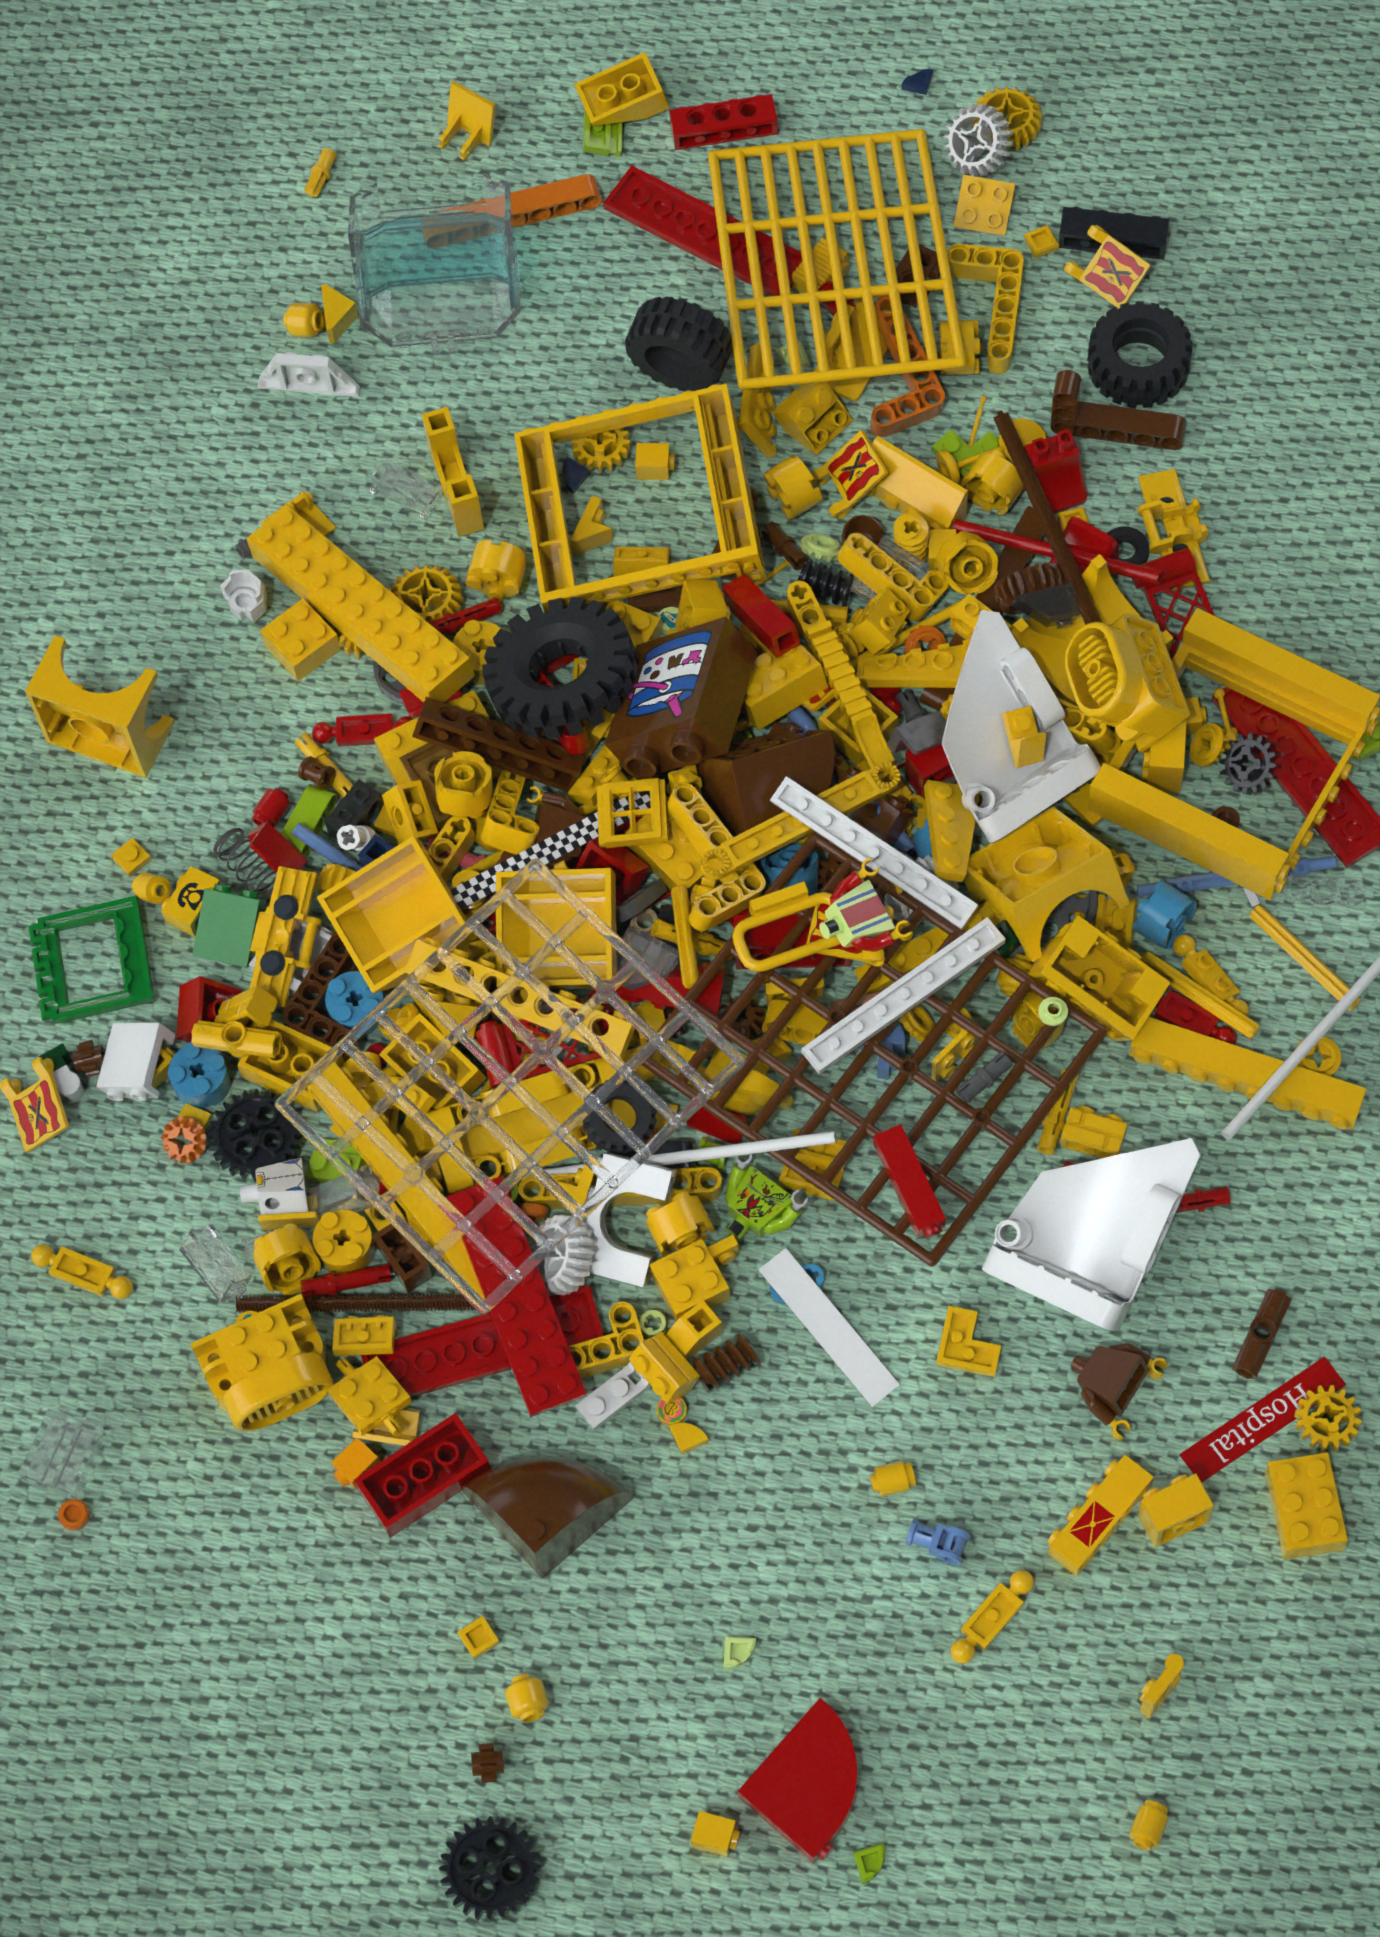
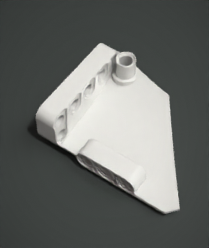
M981 610L957 681L943 734L942 746L962 791L963 807L972 813L989 843H992L1006 836L1096 776L1101 765L1088 744L1076 743L1063 720L1065 712L1038 664L1027 649L1019 647L1000 612ZM1031 705L1038 733L1046 732L1044 758L1042 762L1015 768L1001 713ZM978 792L983 798L982 804L979 807L974 801V797Z
M1193 1138L1041 1172L1010 1217L997 1225L995 1240L982 1270L1097 1326L1110 1331L1120 1330L1144 1274L1150 1271L1201 1156ZM1011 1225L1017 1230V1237L1012 1242L1006 1236L1007 1228Z

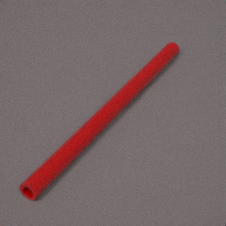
M959 519L954 521L952 529H956V533L967 531L980 536L985 541L1055 558L1049 542ZM1070 548L1076 564L1088 567L1091 560L1098 556L1097 554ZM1102 556L1107 562L1108 571L1111 573L1158 585L1161 583L1163 572L1160 570Z

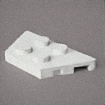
M292 352L285 354L276 353L260 375L257 385L259 389L359 397L360 386L330 357L318 354L312 356L298 355Z

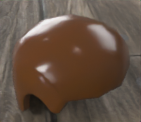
M867 515L853 516L844 525L842 546L850 534L860 533L881 548L883 528L875 518Z

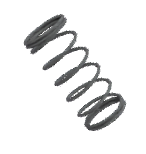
M232 828L218 838L214 844L213 851L220 860L227 861L228 870L236 871L237 880L246 882L245 888L250 890L247 886L248 881L260 877L269 868V865L258 875L250 878L259 866L266 863L263 861L252 869L246 880L240 879L238 872L250 867L260 856L258 855L251 863L240 868L248 857L256 853L252 851L241 861L237 869L230 868L229 861L243 855L250 846L248 845L244 851L231 858L233 853L244 843L251 842L249 839L243 841L244 831L241 828ZM240 832L237 841L228 849L220 852L225 841L234 833ZM230 853L228 859H224L221 857ZM273 871L266 875L258 884L256 890L253 891L259 892L271 886L275 882L276 877L268 885L259 889L261 884L276 872ZM273 887L263 897L267 899L266 903L271 900L268 898L272 895Z

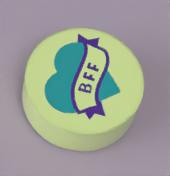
M666 607L659 612L657 617L661 618L663 634L667 635L669 628L676 630L675 623L678 608Z

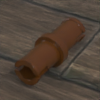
M775 522L768 523L764 527L768 533L762 530V535L775 547L774 551L779 556H783L794 570L802 569L808 561L807 556L795 546L794 539L791 536H786Z

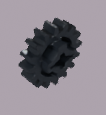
M1249 733L1247 737L1240 734L1238 735L1239 742L1230 740L1231 749H1224L1223 753L1226 755V759L1220 760L1219 763L1225 765V769L1220 771V775L1228 776L1224 783L1229 786L1234 785V792L1240 793L1242 791L1245 795H1251L1253 791L1256 794H1261L1262 787L1271 788L1270 779H1278L1274 770L1281 768V765L1275 763V759L1280 757V753L1272 752L1276 745L1270 742L1267 743V737L1265 736L1258 737L1257 734ZM1248 762L1258 763L1257 765L1252 766L1243 765V763Z

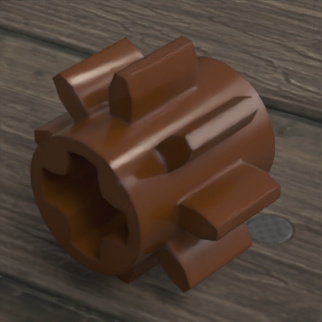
M93 1040L79 1043L77 1045L78 1051L72 1052L76 1071L78 1073L85 1071L86 1077L99 1075L105 1055L103 1046L101 1044L94 1046Z
M493 1743L479 1744V1752H471L473 1776H481L482 1783L497 1782L496 1774L504 1773L503 1751L494 1750Z

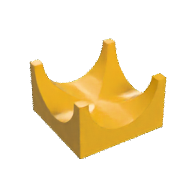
M1099 554L1091 560L1082 577L1103 621L1102 623L1111 625L1125 613L1141 617L1116 586L1108 571L1105 559ZM1068 588L1054 602L1039 612L1049 620L1048 624L1041 623L1032 617L1025 620L1021 617L1013 624L1012 635L1020 648H1025L1031 653L1056 695L1060 699L1078 707L1065 671V653L1071 638L1085 623ZM1167 630L1161 631L1169 653L1173 637Z
M55 635L25 690L46 742L146 778L175 723L172 717L162 715L156 724L145 729L146 710L152 689L158 678L157 672L146 668L135 682L115 692L94 693L86 691L84 686L72 683L65 675L63 658L67 642L65 638Z
M1054 806L1022 824L1001 839L970 855L967 873L964 878L971 900L978 905L989 901L1000 911L1018 937L1027 958L1032 962L1042 956L1040 947L1041 933L1048 916L1067 897L1081 891L1096 890L1106 893L1113 901L1114 906L1120 910L1130 904L1111 850Z

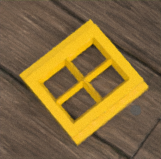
M654 778L604 783L597 786L600 847L614 848L668 841L665 779ZM650 791L651 808L635 810L634 793ZM628 793L629 810L614 812L613 795ZM651 814L652 832L636 833L635 816ZM630 816V834L615 835L614 818Z

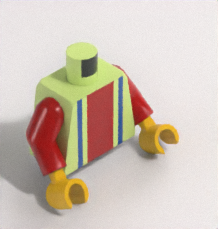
M867 858L863 861L860 871L855 870L838 883L830 897L831 906L825 911L828 920L820 923L819 928L825 939L837 936L843 947L854 946L859 950L876 952L895 944L896 939L909 941L913 937V932H908L904 935L900 933V930L903 927L909 926L910 923L902 920L895 927L870 880L864 882L866 876L873 877L879 872V867L873 872L865 870L866 864L873 860V858Z

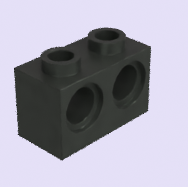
M358 779L326 818L325 824L329 836L338 841L337 833L339 829L347 825L370 827L384 805L381 793Z

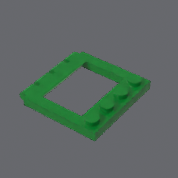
M137 895L37 918V924L28 927L31 946L35 947L32 949L35 972H41L35 976L38 997L43 998L39 1000L43 1021L52 1020L54 1024L155 1002L140 903ZM114 919L125 990L69 1003L59 931Z

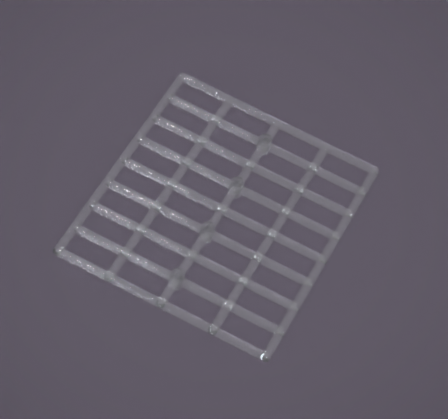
M535 858L275 1101L274 1105L479 1313L487 1314L746 1064L747 1059L547 866ZM535 872L578 912L556 934L513 895ZM503 902L546 942L524 964L481 924ZM585 921L629 961L610 980H602L563 943ZM472 932L514 971L492 994L450 954ZM554 951L597 991L575 1013L532 973ZM440 962L483 1002L461 1024L456 1022L418 984ZM636 970L680 1010L658 1033L615 993V990ZM522 981L565 1021L546 1041L538 1040L500 1003ZM408 992L451 1032L428 1055L386 1014ZM602 1003H610L648 1040L626 1063L583 1023ZM490 1011L533 1051L511 1074L468 1033ZM688 1019L732 1060L710 1083L666 1042ZM376 1022L419 1062L396 1085L354 1045ZM573 1030L617 1071L594 1094L551 1052ZM459 1041L502 1082L482 1102L474 1101L436 1064ZM656 1050L666 1057L700 1090L678 1114L634 1072ZM344 1052L386 1092L364 1115L322 1075ZM539 1063L550 1067L585 1102L563 1124L555 1119L519 1083ZM427 1071L469 1113L447 1135L404 1094ZM625 1080L668 1121L646 1144L602 1103ZM312 1082L354 1123L331 1146L289 1105ZM509 1091L553 1132L530 1155L488 1115V1111ZM394 1102L437 1143L417 1164L410 1163L372 1125ZM592 1111H595L637 1152L614 1175L571 1134ZM475 1124L482 1125L521 1163L498 1186L455 1145ZM361 1133H364L404 1173V1176L382 1197L339 1155ZM561 1141L605 1183L582 1206L538 1164ZM445 1152L489 1194L466 1217L423 1174ZM529 1172L573 1214L550 1237L506 1195ZM411 1185L417 1186L456 1225L433 1248L390 1206ZM497 1203L540 1245L517 1269L474 1227ZM464 1234L507 1276L485 1300L441 1257Z

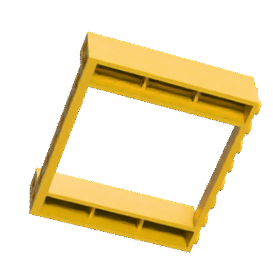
M727 383L711 385L708 388L696 391H685L671 397H659L654 401L641 404L633 403L628 407L620 409H608L590 416H578L573 420L552 422L547 426L527 428L521 432L514 433L540 599L545 613L548 612V600L562 598L566 609L571 597L584 598L588 606L592 600L607 603L681 586L684 579L707 580L736 573L737 578L745 574L753 583L767 580L736 410ZM695 411L721 552L576 585L553 444Z
M1197 608L1184 629L1182 644L1171 661L1178 681L1185 669L1188 668L1348 745L1346 751L1287 852L1124 773L1137 750L1135 740H1123L1109 765L1103 763L1090 785L1088 810L1271 901L1276 892L1281 894L1288 881L1286 876L1289 870L1294 871L1301 858V855L1298 853L1302 846L1305 848L1309 846L1314 836V832H1312L1315 824L1320 826L1327 813V810L1324 808L1328 801L1331 803L1335 801L1340 791V787H1338L1341 779L1346 781L1353 768V765L1350 763L1354 757L1359 758L1366 745L1363 742L1366 735L1372 736L1379 723L1377 719L1380 715V707L1378 706L1380 695Z

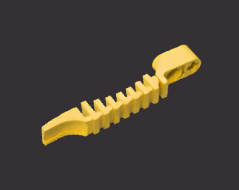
M804 581L791 583L787 588L786 604L798 632L811 643L813 655H817V661L821 666L823 665L825 677L829 676L831 689L835 687L834 696L837 701L840 700L842 714L846 712L845 722L848 728L851 727V734L869 769L879 765V763H895V759L881 732L877 716L872 711L870 700L867 701V694L864 689H861V682L858 677H855V670L853 666H850L847 654H844L841 642H838L837 633L832 631L830 620L826 621L811 587ZM811 618L816 620L817 622L814 624H807L804 622V620Z

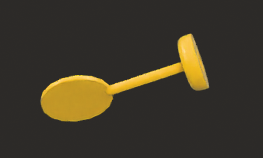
M1025 418L1012 420L1023 446L1031 444L1032 440L1041 437L1046 439L1044 430L1036 422ZM1000 434L998 447L958 462L946 450L936 453L939 473L957 484L960 482L959 468L975 463L983 453H991L992 450H998L1009 461L1012 462V459Z

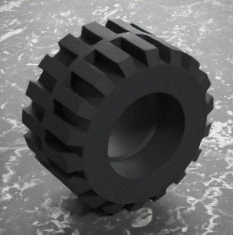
M625 1078L609 1079L596 1086L584 1101L581 1113L583 1132H586L588 1141L590 1143L593 1142L596 1145L595 1148L600 1151L603 1149L607 1153H619V1155L632 1152L643 1145L653 1133V1128L656 1126L657 1121L655 1119L657 1108L653 1105L654 1099L652 1095L649 1096L647 1094V1089L643 1085L640 1087L636 1084V1081L624 1080ZM611 1100H623L633 1108L636 1121L628 1132L615 1133L604 1125L601 1116L602 1110Z

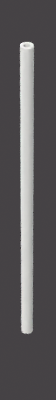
M1380 956L1221 1132L1224 1138L1228 1140L1233 1138L1380 974Z
M835 1131L640 1156L633 1157V1159L662 1166L837 1143V1135ZM584 1164L527 1171L521 1173V1179L535 1175L576 1174L578 1168L583 1169Z

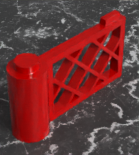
M1188 548L1140 565L1163 572L1159 585L1132 578L1135 588H1140L1144 592L1160 631L1167 630L1165 624L1169 616L1184 622L1178 635L1168 631L1173 639L1176 640L1175 644L1172 642L1169 651L1171 661L1177 652L1176 648L1179 641L1182 642L1183 640L1182 634L1190 620L1189 618L1194 606L1214 615L1196 572L1194 558ZM1191 581L1196 589V595L1193 600L1178 594L1181 586ZM1177 587L1175 592L1170 590L1172 588ZM1163 592L1172 596L1169 608L1165 609L1158 606L1154 595ZM1176 599L1191 605L1186 617L1171 611Z
M577 998L575 1000L576 1002L581 1003L583 1005H586L587 1001L582 1003L581 998ZM574 1009L570 1011V1013L568 1014V1019L572 1013L578 1012L580 1010ZM525 1019L503 1025H497L496 1021H489L481 1024L480 1030L476 1032L491 1089H497L557 1069L562 1070L604 1057L602 1050L596 1047L595 1053L583 1055L575 1050L579 1043L578 1040H575L570 1048L557 1041L560 1033L556 1032L552 1038L539 1031L540 1025L534 1028L530 1025L535 1023ZM524 1027L533 1033L524 1046L514 1040L511 1030ZM536 1034L550 1041L543 1056L529 1049ZM554 1044L568 1051L563 1062L555 1063L547 1058ZM516 1047L522 1049L519 1056ZM526 1052L540 1059L536 1069L523 1072L520 1062ZM572 1054L577 1056V1058L570 1059ZM544 1062L549 1064L548 1066L541 1067Z

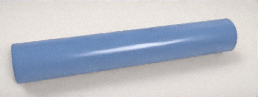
M300 822L292 831V835L333 864H339L355 872L363 868Z

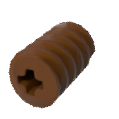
M736 1334L734 1336L735 1345L729 1340L724 1341L725 1351L719 1346H715L713 1349L714 1356L709 1352L703 1353L704 1363L699 1358L693 1359L694 1369L700 1375L699 1381L708 1394V1384L711 1383L716 1389H719V1378H722L727 1383L730 1382L729 1372L740 1377V1366H743L749 1372L751 1370L749 1361L753 1360L757 1365H761V1361L748 1339L743 1338L740 1334Z

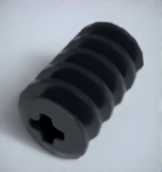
M811 558L803 566L797 580L806 582L811 587L816 598L822 594V600L829 601L832 598L833 604L838 605L842 602V607L848 608L858 589V582L856 584L853 583V574L850 573L845 580L843 579L844 571L840 570L834 576L832 566L826 572H823V563L820 562L816 568H813V559Z

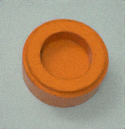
M534 1203L519 1204V1218L542 1222L547 1219L548 1208L546 1206Z
M70 1499L59 1508L58 1518L64 1528L70 1531H77L87 1525L90 1512L81 1500Z

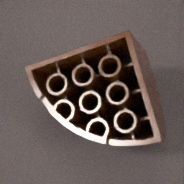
M831 730L805 731L806 736L804 733L796 734V731L782 732L733 741V747L729 746L727 754L696 764L697 774L701 777L702 797L731 835L735 837L784 812V810L773 804L770 799L786 776L815 796L828 790L834 770V743Z
M551 1456L520 1458L499 1464L477 1475L462 1486V1492L542 1579L633 1499L630 1492L606 1473L579 1461Z

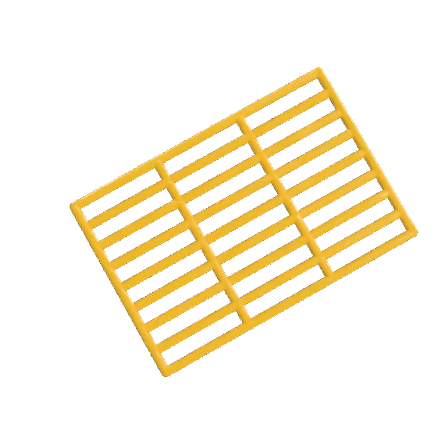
M915 129L712 150L708 153L739 389L748 390L962 368L966 365L925 130ZM917 140L928 203L912 205L901 142ZM891 143L901 206L885 207L875 144ZM865 145L875 209L859 210L849 147ZM839 148L849 211L833 213L823 150ZM813 151L822 214L806 215L797 152ZM787 153L796 217L780 218L771 155ZM761 156L769 219L754 221L746 157ZM735 159L743 222L727 224L719 160ZM930 214L941 279L925 280L914 215ZM903 216L914 282L898 283L887 218ZM877 219L887 279L886 285L871 286L861 225L863 220ZM834 223H851L860 287L844 289ZM824 225L834 290H817L808 226ZM798 227L807 293L791 294L782 229ZM771 230L780 290L779 296L764 297L756 231ZM745 233L753 298L737 300L729 234ZM943 290L954 357L938 359L927 291ZM916 292L927 360L911 362L900 294ZM889 295L900 363L884 364L873 297ZM847 299H863L873 366H856ZM836 301L846 367L844 369L829 370L819 302ZM809 303L818 371L802 373L793 305ZM782 306L791 374L775 376L766 308ZM755 309L764 377L748 378L739 315L740 310Z

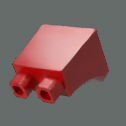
M1062 430L1055 436L1046 439L1041 437L1032 440L1031 444L1024 445L1054 514L1083 505L1087 501L1088 492L1081 466L1080 451L1070 430Z
M1072 516L1069 519L1063 533L1069 548L1119 560L1118 542L1112 536L1076 516ZM1051 557L1049 564L1057 563L1056 558ZM1077 564L1082 575L1087 566Z

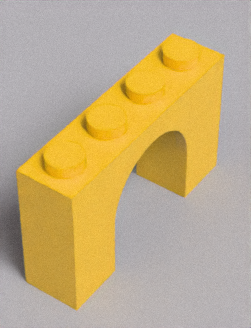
M448 407L421 414L428 449L458 537L484 530L479 497L471 474L466 475L455 427Z

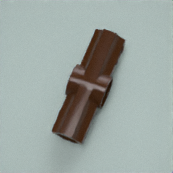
M1267 1289L1233 1364L1232 1370L1246 1379H1257L1292 1301L1286 1293L1277 1289ZM1262 1329L1268 1332L1270 1337L1261 1339L1254 1332Z

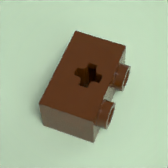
M398 1220L372 1235L376 1248L407 1293L432 1278L428 1263Z

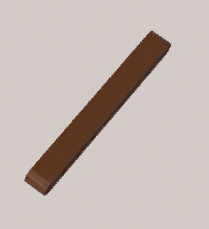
M1028 506L1012 533L1044 541L1046 535L1033 507ZM1004 546L998 557L996 580L987 590L978 593L975 598L993 612H1000L1002 616L1004 612H1001L994 598L993 588L1002 577H1007L1009 573H1014L1018 569L1021 570L1027 566L1030 567L1036 553ZM955 632L949 646L963 645V640L965 639ZM924 688L919 702L940 712V709L943 707L942 703L948 700L949 695L954 694L955 688Z

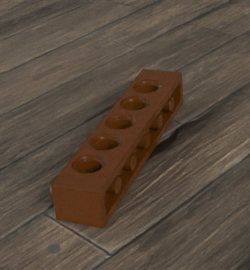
M426 697L412 735L413 738L455 753L461 751L476 753L484 758L486 764L567 793L578 780L585 753L570 754L560 744L540 737L527 736L521 730L517 732L507 725Z
M791 721L787 723L775 722L769 734L796 731V734H799L802 728ZM834 752V770L829 789L836 785L835 777L837 774L839 776L837 784L862 771L851 765L848 767L842 762L844 758ZM886 794L847 815L882 841L897 842L913 813L905 808L906 803L903 800ZM878 804H880L881 811L879 815H877L876 812Z

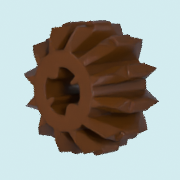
M731 997L729 999L730 1006L725 1004L720 1006L721 1013L718 1014V1018L722 1019L735 1002L734 998ZM755 999L751 1000L736 1018H739L741 1023L735 1020L731 1027L751 1041H753L752 1035L757 1037L762 1035L761 1028L764 1022L762 1017L764 1010L762 1007H756L757 1001Z

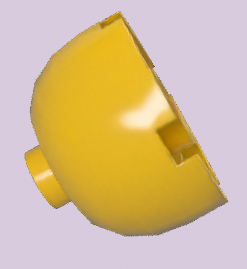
M1029 992L1011 1015L1015 1023L1011 1027L1013 1033L1026 1047L1030 1045L1045 1025L1038 1015L1039 1006L1044 999L1034 992ZM1050 1007L1048 1011L1053 1014L1057 1008ZM1064 1022L1056 1028L1040 1051L1049 1047L1060 1037L1064 1028Z

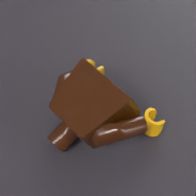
M535 786L530 788V790L538 792L536 799L530 800L526 798L529 803L537 806L535 822L539 826V833L534 845L586 818L580 815L579 808L565 796L543 792ZM588 842L536 870H551L555 864L565 860L567 865H570L574 857H580L582 846L586 847Z
M1130 1343L1109 1347L1098 1346L1089 1359L1077 1355L1071 1364V1370L1079 1374L1077 1382L1082 1389L1081 1397L1088 1409L1105 1426L1110 1425L1112 1427L1111 1434L1117 1440H1123V1437L1116 1431L1117 1426H1123L1128 1432L1131 1428L1127 1421H1118L1115 1418L1116 1415L1122 1416L1147 1373L1155 1380H1159L1164 1376L1154 1366H1159L1163 1369L1167 1367L1165 1359L1156 1358L1152 1360L1148 1353Z

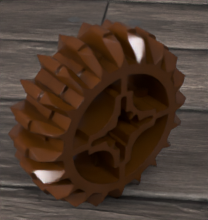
M1045 562L1009 573L1007 577H1002L995 584L993 590L996 604L1001 609V612L1019 614L1021 612L1027 613V610L1036 611L1041 607L1051 604L1069 587L1059 564Z

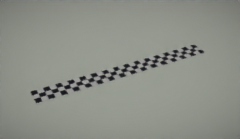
M646 791L634 793L635 810L651 808L650 798ZM629 795L613 803L614 812L629 810ZM598 812L452 888L450 892L459 907L463 909L495 892L496 872L534 871L599 836ZM630 816L614 818V828L629 821Z

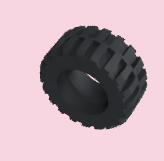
M668 296L663 299L655 297L643 303L639 307L625 339L628 358H631V362L635 367L638 366L640 368V372L644 375H649L657 383L661 382L666 387H675L680 391H696L717 384L733 350L732 338L728 327H724V322L720 318H716L714 313L708 309H702L701 305L696 303L692 304L685 299L679 298L677 300Z
M1136 301L1134 305H1130L1128 302L1121 304L1119 309L1114 307L1108 310L1106 317L1101 316L1098 319L1096 327L1092 328L1090 334L1087 368L1089 375L1092 376V383L1096 388L1100 387V393L1104 397L1108 398L1111 396L1113 398L1112 402L1119 405L1123 402L1128 404L1127 407L1136 408V405H1143V408L1152 407V403L1155 402L1157 405L1166 402L1167 396L1173 398L1179 392V388L1185 385L1187 375H1189L1192 356V341L1190 340L1191 334L1186 326L1184 327V321L1179 316H1173L1172 310L1166 307L1161 309L1159 304L1152 302L1151 305L1144 304V301ZM1144 343L1155 347L1164 358L1153 365L1141 367L1124 362L1115 352L1128 344Z

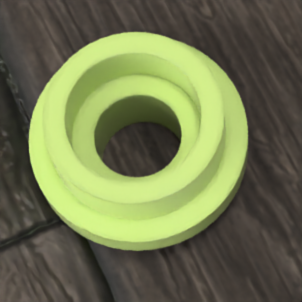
M1049 997L1041 1002L1038 1015L1046 1025L1058 1026L1066 1020L1068 1008L1063 1000L1057 997ZM1050 1007H1056L1059 1012L1057 1014H1051L1049 1013L1048 1009Z

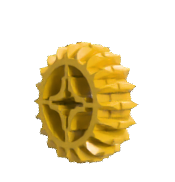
M1007 85L1004 87V90L995 87L993 93L986 90L984 97H979L977 104H974L976 107L979 104L995 107L996 112L1004 114L1002 120H1006L1005 114L1008 115V122L1010 124L1006 130L1012 131L1013 134L1007 137V141H1011L1013 145L1007 146V151L1010 150V147H1014L1018 152L1020 144L1028 147L1029 142L1035 141L1037 134L1041 130V107L1039 103H1036L1034 96H1028L1027 89L1019 92L1017 86L1013 90H1009ZM977 119L974 122H972L973 128L975 124L979 123L980 119Z
M425 563L422 569H419L415 564L413 567L414 571L410 572L405 569L404 577L397 576L396 584H391V592L407 606L411 607V609L421 611V613H416L427 622L444 617V613L452 614L462 610L463 595L461 594V585H459L455 575L450 576V571L447 568L441 571L438 564L433 569H430L427 563ZM428 592V599H426V603L424 605L423 599L426 598V593Z

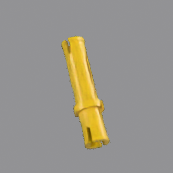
M309 733L301 734L300 736L306 741L307 745L298 737L295 740V746L306 757L312 756L317 759L319 764L331 766L335 769L336 776L331 786L343 799L353 784L329 759V753L324 748L321 749Z
M660 919L655 920L651 927V936L677 944L675 925ZM693 931L695 950L700 955L707 956L709 954L716 956L726 944L724 941L713 938L712 934H700Z
M1063 1069V1070L1061 1071L1060 1077L1062 1076V1074L1065 1072L1066 1069ZM1079 1074L1076 1075L1050 1110L1048 1116L1042 1121L1044 1128L1036 1149L1043 1154L1053 1155L1055 1153L1060 1133L1063 1132L1065 1126L1064 1120L1077 1080L1079 1079Z

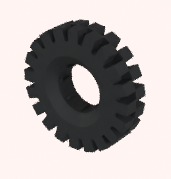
M571 597L566 609L562 598L548 600V612L543 613L538 603L527 608L530 620L527 622L519 614L507 622L512 633L503 629L497 632L493 637L496 647L488 646L484 658L487 664L482 665V676L497 713L503 721H507L509 727L517 732L523 728L527 736L539 738L544 730L547 739L561 738L563 726L566 725L570 736L584 732L582 720L587 719L593 728L604 722L605 719L601 709L603 708L609 713L614 714L622 706L619 696L628 698L634 688L631 680L637 679L639 669L636 663L638 661L636 649L619 615L611 608L606 611L603 603L592 600L587 606L584 598ZM575 654L588 659L586 660L587 665L584 671L576 679L565 685L547 687L536 683L539 671L554 658Z

